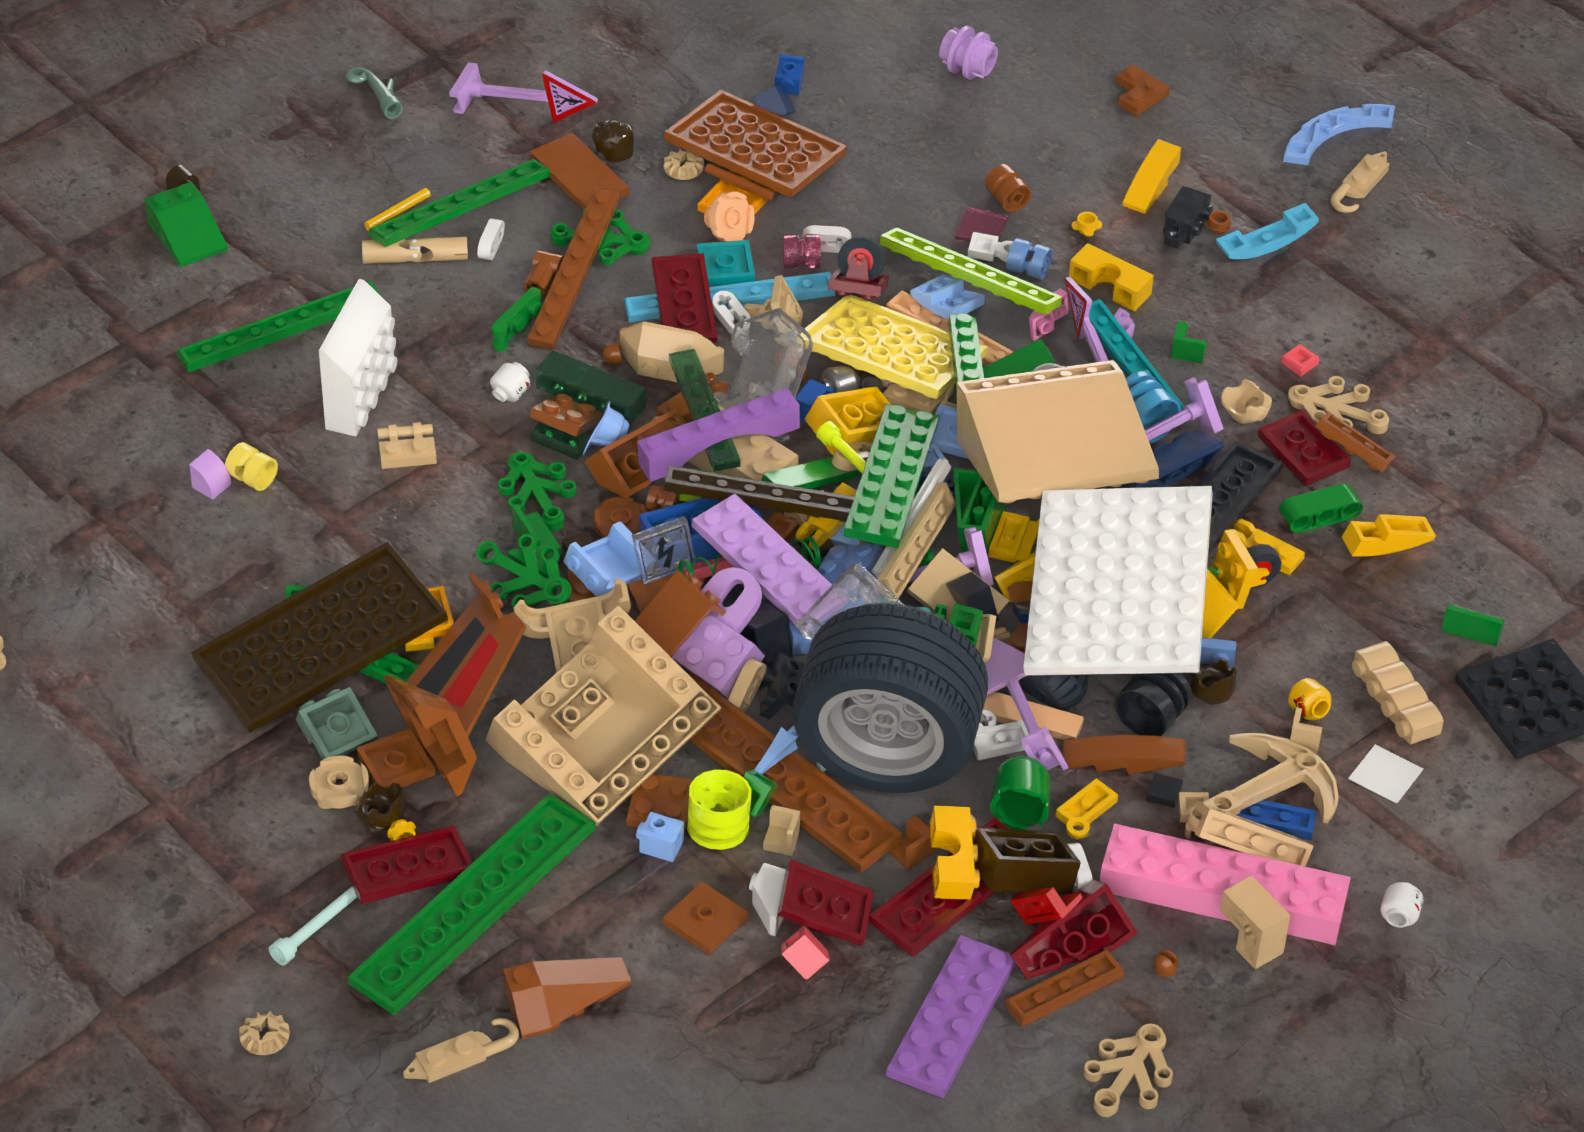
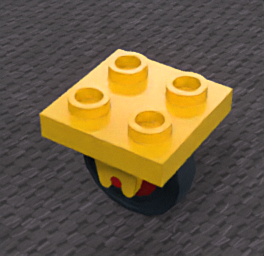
M1235 529L1224 531L1211 567L1220 571L1219 575L1213 574L1214 577L1240 605L1238 609H1243L1250 589L1262 587L1277 576L1281 569V559L1276 550L1267 544L1246 548Z

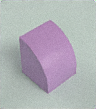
M207 449L189 464L192 488L213 500L231 485L230 474L226 466L211 450Z

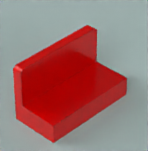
M1054 887L1017 893L1010 902L1024 923L1028 925L1063 919L1083 899V896L1080 892L1059 896Z

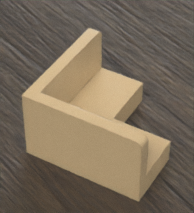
M1252 876L1223 891L1220 911L1239 930L1236 950L1254 969H1257L1283 954L1291 915Z

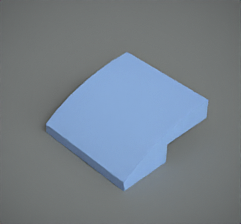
M944 274L910 290L911 296L918 303L946 319H949L950 314H967L985 305L984 294L965 290L962 279H956Z

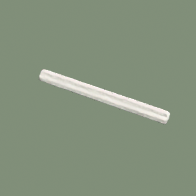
M938 459L916 494L901 541L936 484L944 482L951 470V465L947 459ZM885 547L872 569L876 579L879 578L897 548Z

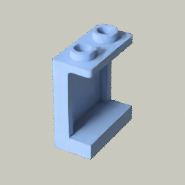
M620 521L612 525L608 536L584 547H580L576 542L571 543L563 562L584 583L587 589L597 597L609 593L615 586V579H620L627 584L646 579V575L648 578L656 558L640 542L643 556L642 561L639 547L640 541Z

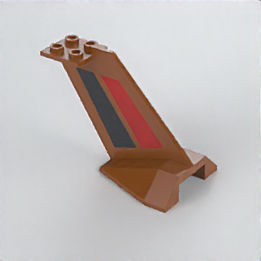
M474 573L468 576L477 593L476 598L409 679L404 682L390 675L384 677L404 722L408 728H411L423 750L456 797L462 794L477 759L468 736L526 629L525 624L514 611L508 615H502L500 608L504 606L496 592H492L485 579L480 581Z

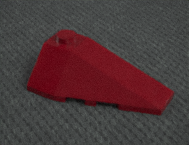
M1095 880L1090 881L1076 892H1080L1083 899L1063 919L1043 922L1009 954L1025 979L1028 980L1058 970L1062 966L1074 962H1082L1104 950L1112 952L1138 933L1106 883Z

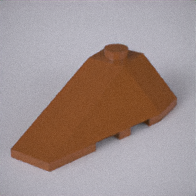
M675 408L600 449L584 462L598 485L627 499L645 489L651 483L639 465L637 441L684 425L686 422L679 410Z

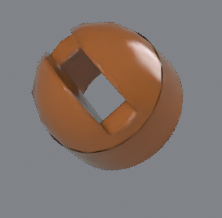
M619 342L611 343L603 349L602 355L606 363L614 365L623 363Z
M1161 950L1154 958V971L1162 977L1173 976L1178 969L1176 954L1170 950Z

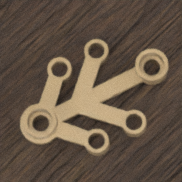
M1333 376L1329 379L1328 384L1312 388L1306 385H1296L1291 387L1288 392L1290 404L1296 409H1304L1316 424L1329 411L1351 427L1353 423L1349 419L1343 418L1341 414L1367 422L1366 427L1368 431L1374 434H1383L1388 429L1389 417L1385 411L1376 409L1368 412L1346 405L1354 402H1366L1369 399L1370 388L1364 384L1356 385L1354 392L1330 398L1321 397L1329 393L1340 394L1343 392L1344 379L1339 376ZM1315 406L1323 408L1325 412L1317 410Z
M1145 1024L1133 1037L1102 1040L1099 1044L1098 1054L1104 1061L1090 1060L1086 1062L1083 1074L1085 1079L1091 1082L1099 1081L1102 1078V1074L1121 1071L1110 1088L1100 1089L1095 1094L1094 1109L1100 1116L1111 1117L1118 1111L1120 1096L1133 1077H1135L1140 1090V1106L1145 1109H1153L1157 1106L1159 1095L1153 1089L1143 1063L1148 1054L1155 1067L1154 1083L1163 1088L1171 1085L1173 1071L1167 1066L1161 1051L1165 1047L1166 1036L1158 1025ZM1104 1048H1111L1112 1051H1105ZM1136 1049L1131 1056L1115 1058L1119 1051ZM1090 1069H1095V1070H1097L1098 1072L1092 1073V1072H1090L1089 1070H1090ZM1159 1075H1166L1168 1078H1161ZM1149 1096L1152 1097L1153 1100H1146L1144 1097Z

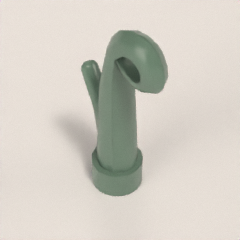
M357 67L347 71L345 76L349 82L361 84L366 81L380 103V109L387 118L395 119L401 115L403 106L398 98L394 96V82L391 78L388 79L385 86L375 74L365 68Z

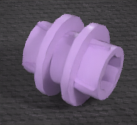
M967 25L961 29L954 27L949 30L944 36L939 50V57L943 60V63L947 64L948 71L956 74L962 70L963 77L969 80L974 79L976 76L984 78V76L989 75L998 56V48L994 42L990 41L989 34L979 32L975 36L974 28Z

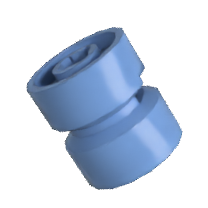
M1016 238L1009 250L1006 269L1019 274L1026 271L1027 276L1043 280L1051 264L1052 248L1039 244L1033 247L1031 242Z

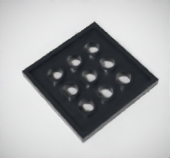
M1554 638L1456 672V683L1516 760L1584 735V676ZM1544 667L1550 670V672L1538 670L1537 668ZM1514 676H1521V677L1525 678L1526 680H1525V681H1522V680H1520V679H1514L1513 677H1514ZM1489 685H1498L1502 689L1498 690L1496 688L1489 687ZM1553 687H1561L1565 692L1554 690ZM1528 696H1537L1541 700L1538 701L1536 699L1529 698ZM1504 705H1514L1517 709L1513 710L1512 708L1505 707ZM1568 707H1577L1581 711L1578 712L1576 710L1569 709ZM1550 715L1555 717L1557 720L1553 721L1552 719L1545 718L1544 716ZM1526 724L1531 726L1533 729L1529 730L1527 728L1520 727L1519 725Z

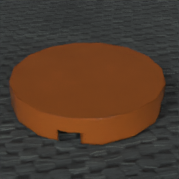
M618 496L609 498L601 502V506L598 509L596 507L594 510L593 526L596 533L605 538L608 536L612 525L621 521L638 539L640 537L639 514L646 513L647 510L642 503L639 505L630 497L627 499Z

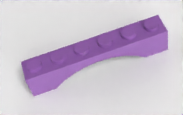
M784 388L637 441L639 465L649 481L652 482L666 477L668 466L682 467L699 452L725 439L747 434H765L777 437L799 429V404L789 389Z

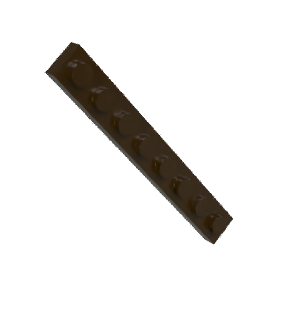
M668 466L664 484V491L675 494H687L704 499L722 501L736 494L747 505L758 508L782 510L787 513H800L816 518L835 519L841 522L847 521L854 500L853 496L675 466Z

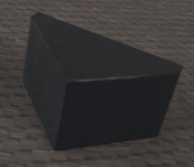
M969 572L946 584L957 604L982 610L983 614L996 616V622L999 621L990 586L973 572Z

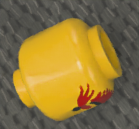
M1306 678L1300 680L1292 687L1288 702L1294 711H1296V708H1302L1301 717L1305 720L1314 721L1324 717L1329 712L1332 698L1330 692L1314 679Z

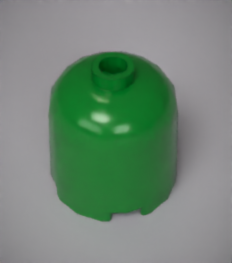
M1016 756L1004 761L995 774L990 813L994 814L1003 825L1011 830H1027L1029 826L1043 825L1048 818L1051 779L1047 768L1040 761L1029 756Z

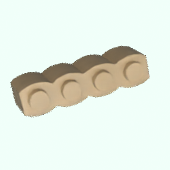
M1387 641L1355 651L1354 661L1352 662L1354 674L1366 683L1369 695L1381 704L1383 714L1395 723L1396 731L1400 737L1404 738L1409 744H1413L1441 734L1444 722L1441 713L1429 701L1424 689L1414 680L1408 667L1399 660L1396 651Z

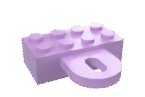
M736 567L719 571L702 589L705 592L709 589L719 597L721 601L718 605L726 613L721 616L714 610H711L672 657L683 670L690 675L694 674L727 700L745 663L750 658L761 662L765 657L755 644L740 635L761 604V587L751 573ZM736 584H744V590L734 604L724 607L723 600Z

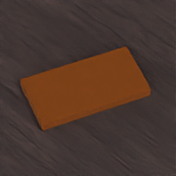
M572 132L530 151V158L549 168L550 178L583 210L587 207L595 187L620 193V198L630 194V188Z

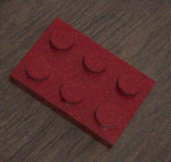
M1302 409L1259 428L1258 437L1305 486H1308L1349 468L1351 459L1333 440L1327 439L1321 434V430L1315 427L1316 423Z
M790 860L786 865L777 916L861 946L866 938L874 890Z

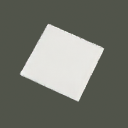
M1375 744L1348 779L1398 803L1423 771V768Z

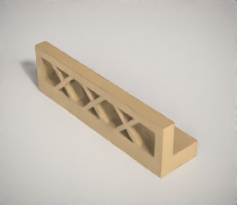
M1196 802L1194 810L1201 813L1202 817L1195 835L1243 853L1306 867L1314 847L1310 843L1271 827L1207 804Z

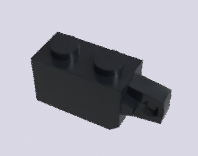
M1186 186L1181 187L1165 212V225L1163 228L1165 245L1178 249L1183 243L1190 244L1195 236L1200 235L1203 222L1205 220L1208 221L1209 215L1213 211V206H1210V194Z

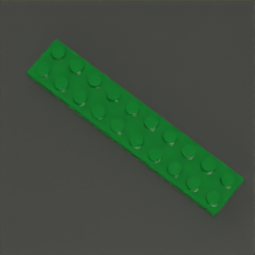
M549 793L348 976V984L395 1016L595 830V822Z

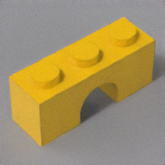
M1088 243L1070 260L1069 277L1075 283L1089 290L1102 282L1114 284L1113 301L1134 312L1152 294L1154 275Z
M934 806L929 822L931 847L944 848L953 854V856L937 857L933 870L934 897L971 900L973 890L979 887L980 882L979 870L974 869V863L977 862L978 847L977 844L972 842V837H975L976 821L971 819L970 807Z

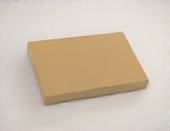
M942 548L908 588L907 593L925 607H928L933 613H935L936 604L948 606L946 620L948 621L949 615L952 614L954 605L957 603L946 584L972 571ZM990 586L997 614L999 615L1009 600Z

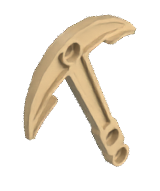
M1263 733L1229 735V743L1249 751L1262 760H1266L1268 755L1279 761L1280 764L1231 791H1224L1204 801V804L1237 815L1242 809L1303 782L1315 793L1313 802L1320 811L1322 822L1329 823L1336 811L1339 796L1335 777L1327 764L1318 755L1287 738ZM1194 807L1190 809L1187 822L1190 829L1196 832L1202 814L1194 810Z

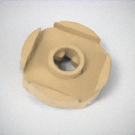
M348 756L328 757L320 762V766L315 771L313 768L310 772L309 786L311 795L322 809L357 806L360 798L369 789L368 771L362 763L361 766L355 763L354 758ZM337 779H342L344 784L335 785Z

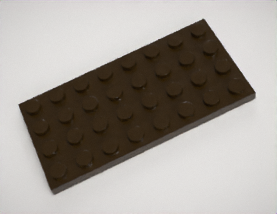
M386 542L194 650L191 654L199 668L249 733L445 622L448 620V616L444 608L390 543Z

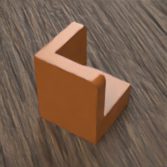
M915 815L907 821L906 837L891 849L889 854L907 870L911 869L935 852V848L931 847L930 827Z

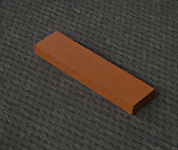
M1104 950L1005 999V1007L1020 1026L1024 1027L1124 977V969L1108 950Z

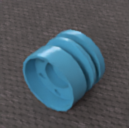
M1140 371L1125 378L1144 430L1181 411L1180 403L1168 391L1163 389V386L1149 372ZM1169 431L1150 440L1149 444L1158 441L1167 435Z

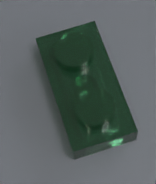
M540 421L530 432V441L576 460L584 452L591 435L586 433L576 437Z

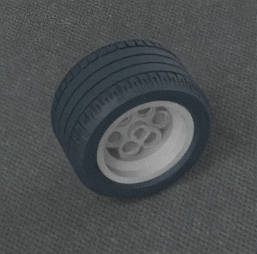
M873 603L847 609L826 621L817 631L811 642L793 701L792 714L795 731L803 746L820 765L849 783L889 793H909L932 788L953 778L962 770L971 756L988 692L986 666L977 648L958 628L931 612L896 603Z

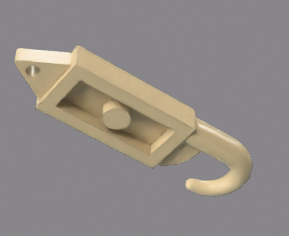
M1386 151L1374 155L1367 154L1347 175L1330 199L1331 205L1335 210L1351 213L1359 208L1358 204L1345 206L1340 201L1344 196L1364 198L1389 170L1390 163H1387Z
M498 1018L492 1020L491 1024L493 1026L503 1025L508 1028L509 1034L503 1038L492 1042L484 1033L473 1032L472 1030L416 1052V1058L403 1072L404 1078L425 1079L428 1083H431L486 1061V1057L509 1049L516 1043L519 1038L518 1027L512 1020Z

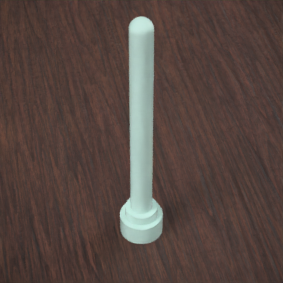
M351 886L290 938H279L269 946V953L272 958L283 966L295 957L297 947L357 898L354 888Z

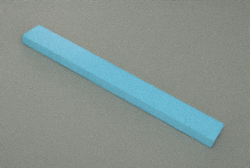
M830 272L784 277L797 301L835 296V290L828 289L831 277ZM774 279L709 287L711 300L717 292L728 291L737 298L743 307L745 304L764 305L766 300L772 297ZM656 294L624 298V306L629 323L660 319ZM721 301V302H719V306H720V305H725V306L727 307V309H728L729 303L724 304V303H722V301Z

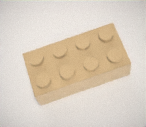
M714 404L695 420L725 409ZM747 434L728 438L713 444L696 454L689 462L704 471L761 481L763 473L798 465L799 455L765 434Z

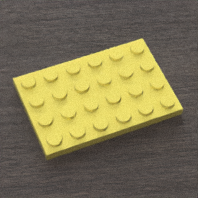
M852 294L844 296L798 333L796 337V344L805 347L808 351L823 354L831 360L851 365L854 369L866 371L879 379L889 380L899 384L902 388L912 389L928 398H939L955 384L950 334L948 331ZM980 344L981 358L983 359L987 354L988 347Z

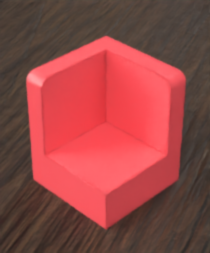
M804 925L781 944L782 955L804 979L810 978L829 961L828 950Z

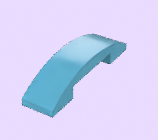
M1304 203L1284 211L1283 219L1245 235H1242L1237 230L1217 238L1216 243L1229 259L1254 258L1276 251L1295 241L1312 229L1319 222V218Z

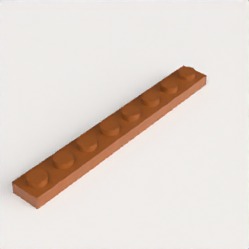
M595 187L530 331L528 345L554 350L619 204L620 193Z

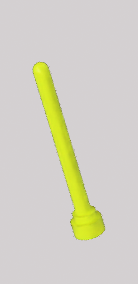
M832 421L824 423L818 429L816 437L824 445L834 446L863 474L866 461L841 438L840 429Z

